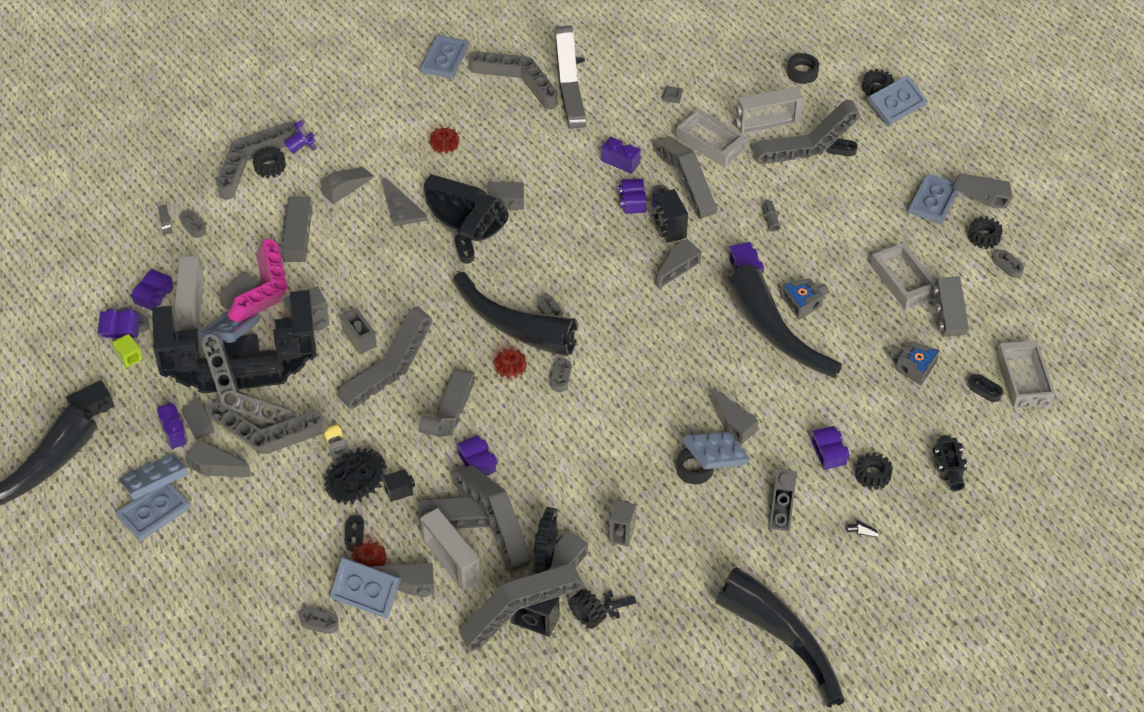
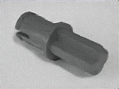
M765 200L763 203L764 218L768 221L771 232L779 231L781 229L778 220L779 214L775 210L773 201Z

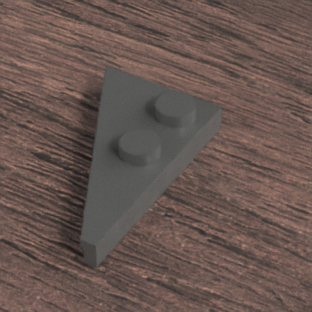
M382 178L393 227L428 221L427 215L387 178Z

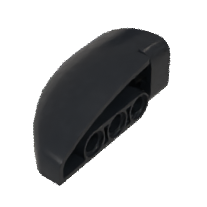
M430 174L424 183V194L431 212L441 225L456 235L474 241H482L495 235L508 221L509 213L502 199L488 195L478 187Z

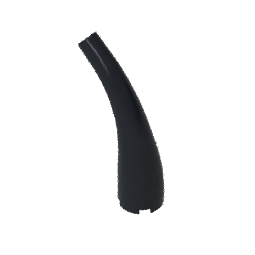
M744 265L736 268V273L731 277L730 275L727 276L726 285L736 305L747 320L769 342L797 362L836 379V374H839L842 363L815 351L792 333L784 323L759 267L757 269L753 265Z
M460 272L454 276L453 283L464 300L481 318L496 329L542 351L564 356L572 355L577 342L574 339V330L578 331V322L575 318L526 312L499 305L481 294L475 288L474 282L466 272Z
M68 405L65 408L63 406L26 461L12 475L0 483V506L35 488L77 455L96 431V422L93 419L89 422L83 417L85 412L76 407Z
M733 568L725 580L722 592H719L715 603L765 630L789 646L806 663L815 676L827 707L831 708L832 705L837 704V706L843 704L845 698L836 674L826 654L805 624L765 584L740 568Z

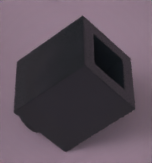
M406 469L383 476L385 478V481H383L384 489L390 502L413 495L415 482L412 475H408Z

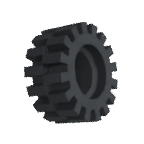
M875 69L874 72L869 70L863 76L862 91L865 92V95L869 94L871 96L894 83V78H892L891 74L889 75L888 71L884 73L882 69L881 71Z
M266 147V150L261 148V152L257 151L256 155H253L254 170L258 176L261 175L264 178L266 175V178H270V176L275 178L276 174L279 176L281 172L285 171V156L282 151L280 152V149L277 148L275 150V147H272V149ZM267 161H275L272 164H264Z
M980 216L979 220L975 218L971 222L968 231L969 241L971 243L974 242V246L979 245L981 249L982 246H985V249H988L989 246L991 248H994L995 245L997 246L1001 241L1003 232L999 221L994 222L995 219L991 218L990 220L988 216H985V219ZM984 230L990 232L991 234L985 235L980 233L979 231Z
M873 452L872 456H870V453H866V456L862 455L856 465L855 477L858 478L857 482L859 484L862 482L864 488L868 485L870 490H872V487H875V490H879V486L885 488V484L888 485L891 481L893 471L891 461L888 462L889 458L885 457L883 459V454L876 456V452ZM874 467L879 469L881 474L873 475L866 470Z
M582 588L568 600L569 608L573 611L572 614L576 615L577 620L581 621L583 625L585 624L588 629H594L607 617L604 605L600 604L601 601L597 600L594 593L591 594L590 590L587 591V589Z

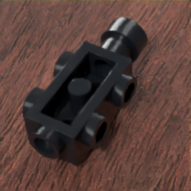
M943 435L933 445L934 457L937 456L938 460L937 471L938 473L941 472L942 480H948V486L951 491H960L965 487L963 474L967 470V461L961 457L963 445L958 443L957 437L951 438L949 435Z

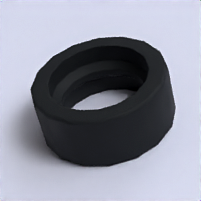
M798 53L789 58L786 74L790 80L799 84H807L817 79L819 72V61L817 58L807 53ZM805 65L812 70L804 72L796 70L794 67Z
M688 448L683 449L678 454L676 460L677 475L681 480L689 484L696 485L707 482L712 477L714 468L699 472L689 471L683 464L686 460L695 457Z

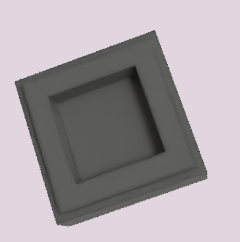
M666 86L663 101L680 104L683 88Z

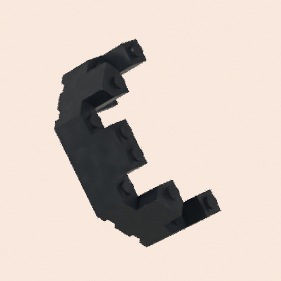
M309 290L290 292L292 318L275 320L273 335L276 350L260 352L258 334L240 336L235 342L226 343L225 340H222L238 389L284 384L291 374L295 375L305 367V363L309 359L313 360L317 357ZM172 306L152 308L153 350L159 374L166 378L168 376L173 377L177 383L186 387L193 386L198 388V392L202 394L218 392L207 358L201 359L198 330L187 329L175 333V317ZM220 356L215 357L214 364L217 367H221L223 359ZM227 375L220 377L221 384L225 386L229 384V377Z

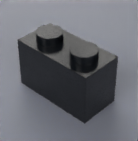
M102 380L65 397L68 405L85 412L83 417L87 420L100 413H105L114 407L112 397Z

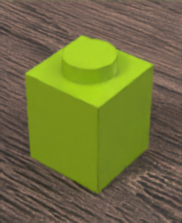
M129 334L112 342L115 355L126 368L143 359L140 347Z

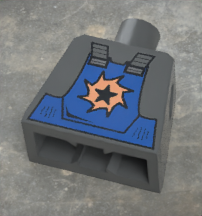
M810 278L785 283L781 287L782 299L798 320L822 307L823 296L828 294L826 284L816 286Z
M909 342L904 350L894 346L890 357L898 360L896 367L898 372L922 386L936 365L940 350Z

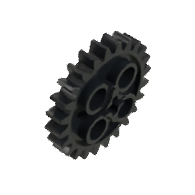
M365 447L361 452L357 448L356 453L350 450L348 456L342 454L343 459H336L337 464H331L332 470L326 471L328 476L324 477L326 481L324 483L325 490L333 501L336 500L338 504L343 502L344 505L349 501L351 504H354L357 499L359 502H362V497L364 496L368 499L370 492L375 494L376 491L374 489L382 487L379 482L385 481L383 476L387 475L385 470L387 465L378 451L375 452L373 449L368 451Z
M546 507L535 535L533 567L534 573L537 574L547 571V567L552 561L558 535L557 508Z

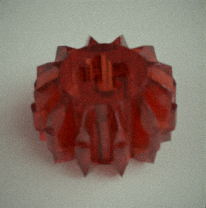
M442 126L441 129L435 128V131L431 132L430 145L433 151H438L439 154L445 152L446 155L448 151L454 153V150L458 149L459 136L456 130L450 129L449 126L447 128Z
M513 347L510 350L504 348L503 352H498L497 357L494 359L495 371L500 373L501 378L507 375L508 380L511 376L517 379L518 375H523L527 367L525 354H521L520 349L514 351Z
M370 539L366 544L361 541L360 547L355 546L354 553L351 555L352 560L370 567L385 566V562H387L384 546H380L378 541L372 544Z

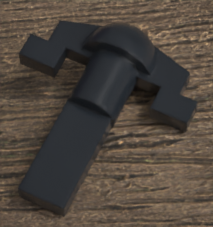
M612 590L608 591L607 595H604V609L610 617H616V619L620 618L619 612H614V609L637 603L635 596L611 601L610 598L614 596Z

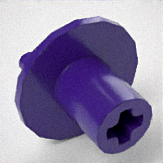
M302 120L293 122L297 132L284 141L289 151L294 154L306 144L313 150L317 149L314 143L316 141L314 139L315 134L313 132L308 134L302 127L304 125Z

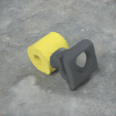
M339 425L329 426L328 430L323 433L327 446H330L332 460L341 458L342 454L349 455L348 442L345 439L343 440Z

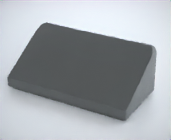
M199 398L194 399L181 411L196 440L214 433L212 422Z

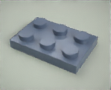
M437 35L421 66V73L453 79L469 48V41Z
M908 75L874 93L867 99L887 126L923 107L928 102Z
M927 173L909 207L908 213L943 224L959 190L953 188V181Z
M225 312L199 331V337L203 339L208 334H217L226 343L235 342L237 338L244 335L246 331L253 328L260 321V316L255 314L241 322H235L228 317V312Z
M729 432L685 436L682 441L704 469L746 465L750 461L745 450L740 447Z
M173 453L171 455H164L154 463H147L141 469L134 472L126 473L123 477L119 478V482L131 499L135 500L188 475V471Z
M169 483L133 500L115 512L121 523L141 542L190 508V504Z
M343 557L329 598L380 617L389 618L401 578Z

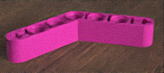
M265 239L256 254L262 285L234 299L227 313L231 320L241 322L279 303L286 292L287 283L279 246L274 240Z

